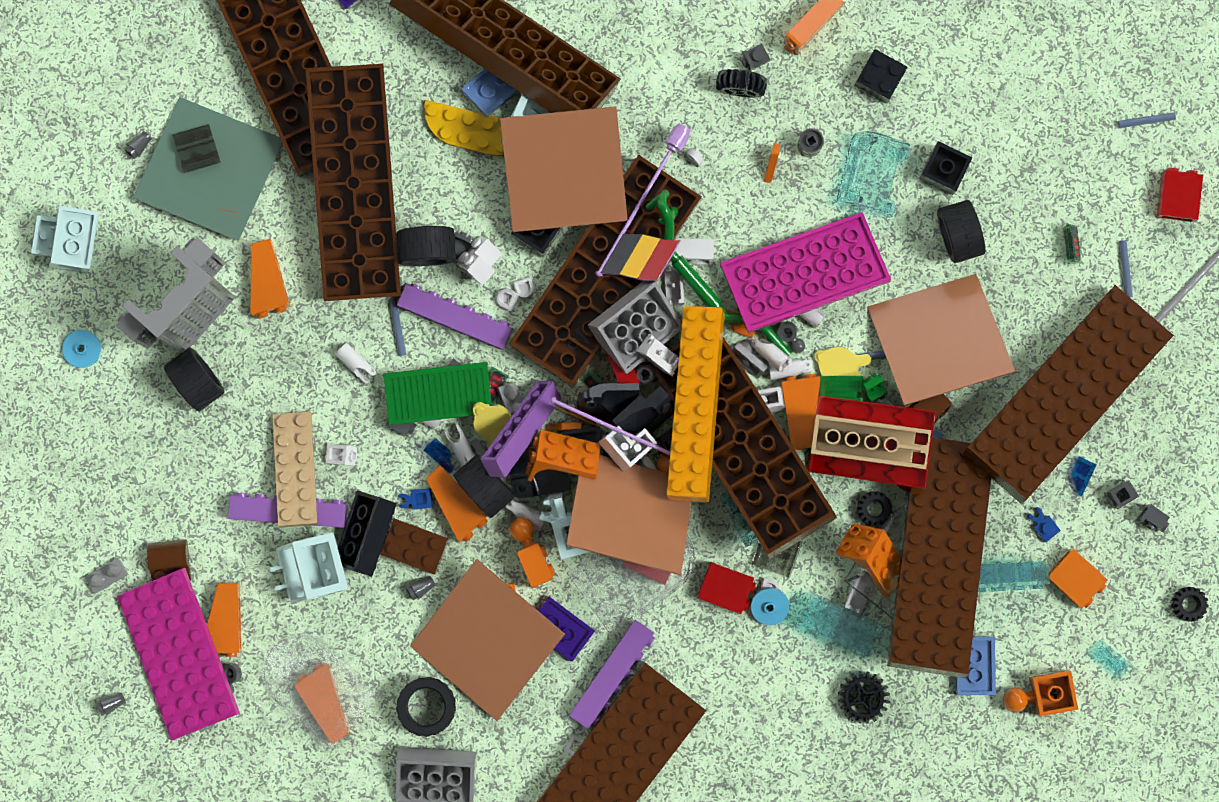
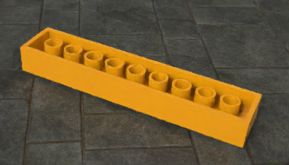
M684 306L667 487V496L670 500L709 502L725 313L721 307Z

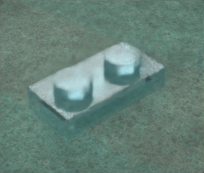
M1100 640L1089 654L1118 679H1121L1132 665L1103 640Z

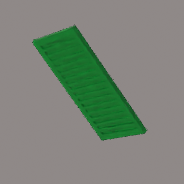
M488 362L383 373L389 425L474 416V404L481 402L492 406Z

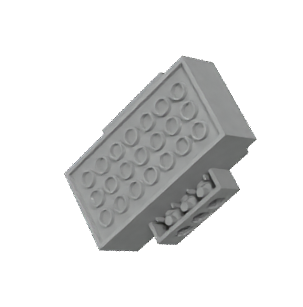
M198 237L190 239L186 243L184 251L176 246L170 252L187 268V273L184 276L185 283L183 285L176 284L161 301V308L159 310L154 309L150 314H146L128 299L122 305L128 313L124 312L118 318L116 326L137 344L149 349L157 339H160L183 352L198 340L236 298L214 278L226 262Z

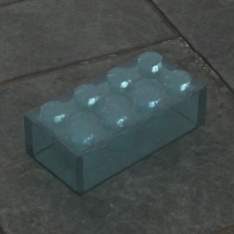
M1048 561L981 565L978 593L986 592V588H991V592L1006 591V587H1010V591L1025 590V586H1029V590L1044 589V585L1050 584Z
M810 592L795 628L867 660L883 624Z

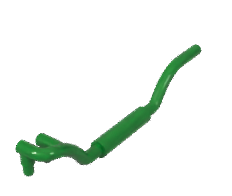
M662 190L652 201L647 203L646 208L648 210H652L655 207L659 208L662 217L659 218L658 222L661 225L665 224L664 240H673L674 220L678 214V209L676 207L669 208L666 201L670 194L667 190ZM675 251L670 259L674 269L707 307L723 308L720 304V299L687 260L682 255L679 256ZM723 308L725 322L744 324L740 314L728 313ZM770 326L759 329L771 343L789 356L792 353Z

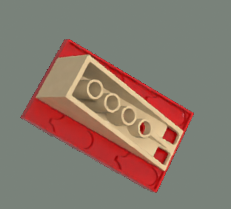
M818 396L808 471L925 489L936 411ZM850 435H853L855 437V441L853 443H850L848 441V437Z

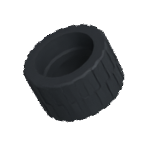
M964 200L938 208L939 228L951 261L959 263L984 255L986 252L985 240L977 213L971 201Z
M417 226L397 231L398 263L402 266L422 267L455 262L454 229L447 226Z
M188 347L164 365L165 373L177 391L198 412L225 392L214 372L191 347Z
M476 454L455 472L453 477L474 503L489 518H492L510 503L515 496L500 477L489 476L481 461L482 457Z
M422 677L413 680L401 690L397 698V717L402 723L401 725L411 734H416V736L429 737L439 734L450 725L455 716L456 699L453 692L446 683L439 679ZM423 688L437 691L444 700L445 708L442 717L431 725L417 723L412 719L408 710L411 696L417 690Z

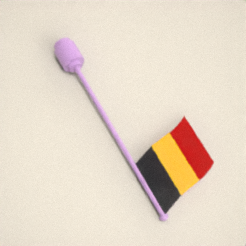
M678 123L671 130L665 141L666 148L669 151L599 271H596V276L601 277L602 274L622 275L642 281L659 280L681 240H664L643 234H625L671 153L681 152L691 132L688 127Z
M556 397L550 400L552 405L555 404L554 409L589 426L597 427V423L669 456L671 454L666 449L556 400Z

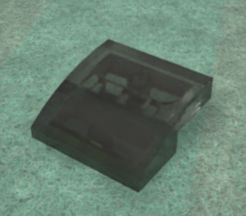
M209 124L172 135L184 173L221 163Z
M803 541L797 542L769 559L759 543L752 565L790 578Z

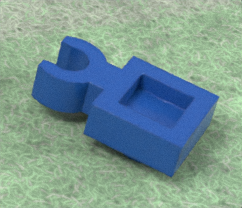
M431 488L411 490V496L407 494L398 495L399 498L406 499L404 505H399L400 508L406 509L411 505L413 510L433 508Z
M1036 507L1038 516L1035 518L1030 513L1027 516L1031 521L1037 523L1033 528L1046 543L1061 530L1050 516L1044 518L1042 510Z

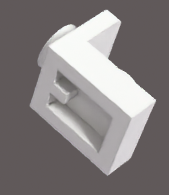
M327 444L325 463L355 466L357 447Z

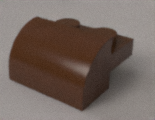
M187 539L148 544L147 563L152 581L183 568L186 569L191 581Z

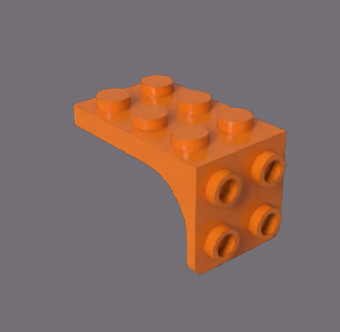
M540 430L538 437H534L532 447H530L528 453L530 463H527L525 474H528V481H532L537 472L546 469L595 479L601 445L579 438Z
M852 524L836 550L837 556L860 564L869 573L882 596L890 597L898 582L901 558L885 530Z

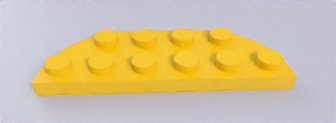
M425 100L424 112L427 124L439 140L451 146L487 155L504 156L503 142H501L500 118L494 116L486 118L482 113Z

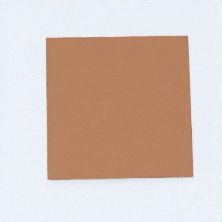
M616 106L500 118L513 232L628 221Z
M977 274L867 306L904 406L1015 372Z
M599 455L596 478L578 476L566 545L681 575L691 501H674L668 498L669 473L636 464L623 472L612 458Z
M476 559L410 647L492 718L498 721L564 637L565 633Z

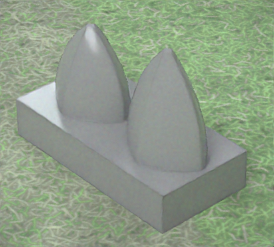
M748 339L741 343L738 342L732 350L740 364L758 379L768 368V361L760 354L753 355L754 348L751 345L753 339Z
M516 382L496 389L502 406L511 415L514 414L522 403Z
M117 558L89 574L85 579L93 593L96 594L129 574L120 558Z

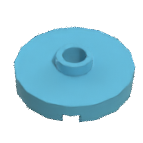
M77 330L66 337L62 352L69 364L78 368H87L98 361L102 347L100 340L95 334L87 330ZM81 345L84 346L83 352H79L78 350L79 346Z
M764 587L754 594L751 602V612L760 623L776 625L787 617L789 600L780 589ZM773 605V609L769 610L767 606Z

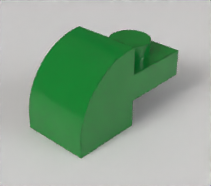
M876 373L863 380V393L871 403H875L879 398L883 399L888 396L883 378L880 374L876 375Z

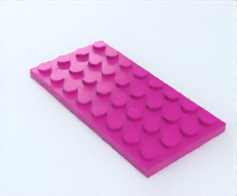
M863 212L720 263L748 333L891 282V277Z
M185 568L117 596L171 741L240 714Z

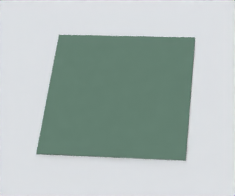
M179 97L133 199L239 241L283 144L282 140L276 135ZM219 208H223V209H227V210H232V211H237L238 213H234V212H230V211H226V210H222V209H220V211H219Z

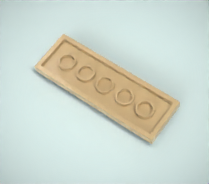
M311 411L272 414L278 527L318 525Z

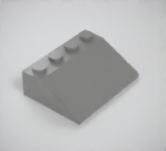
M642 281L589 323L588 327L621 370L628 374L646 359L637 350L648 334L653 335L654 338L664 345L682 330V323L657 282Z
M399 747L396 759V802H474L476 752Z

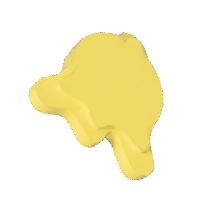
M843 347L818 350L814 355L822 376H862L857 369L871 362L870 355H856Z
M478 402L473 406L475 431L487 441L489 448L512 415L505 407L499 404L498 406H489V404Z

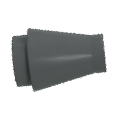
M143 131L140 135L127 142L124 150L133 159L137 156L140 157L152 138L147 132Z
M641 365L635 371L639 382L642 384L650 383L654 378V371L648 365ZM643 370L649 372V375L645 376Z
M429 576L409 583L406 590L414 601L415 599L419 600L436 585L432 577Z
M122 692L99 698L100 700L96 701L101 716L110 714L126 703Z

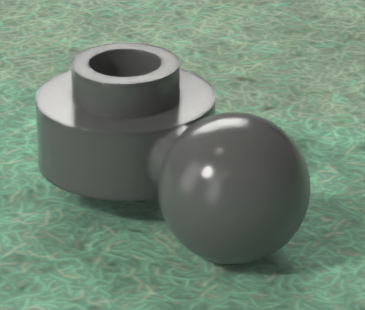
M790 321L781 323L777 332L779 338L782 341L791 342L790 348L794 353L803 352L805 342L796 337V325ZM785 328H789L791 332H786Z
M232 663L225 665L223 669L232 693H234L232 684L241 679L242 672L237 664Z

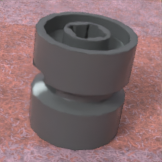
M812 128L803 131L797 142L799 152L805 157L816 156L824 144L823 135L820 131Z

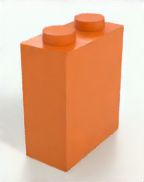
M1069 549L1045 576L1051 584L1081 609L1083 607L1087 608L1094 601L1092 597L1096 593L1100 594L1107 585L1105 583L1108 581L1075 549Z

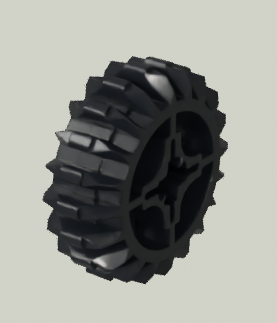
M724 69L718 72L716 89L724 94L759 98L765 94L767 78L759 73L748 70Z
M859 671V678H856V675L852 673L851 677L853 680L850 681V679L845 678L844 680L848 685H840L841 688L845 689L844 692L838 691L839 695H843V698L838 699V702H844L845 704L840 706V710L847 708L844 715L849 716L852 714L850 717L851 721H854L857 716V722L860 724L863 718L865 723L868 724L869 717L875 722L877 721L875 714L882 717L883 714L880 712V709L884 711L888 709L883 706V703H890L889 700L884 699V696H890V693L883 692L888 686H880L884 681L882 678L877 682L875 681L877 674H873L870 678V672L866 671L865 677H863L862 671ZM868 681L876 688L865 691L860 682ZM855 685L857 695L849 701V691ZM861 692L870 694L868 695L869 698H867V704L862 700L859 701ZM879 694L878 705L873 710L871 699ZM863 704L868 713H857L851 707Z

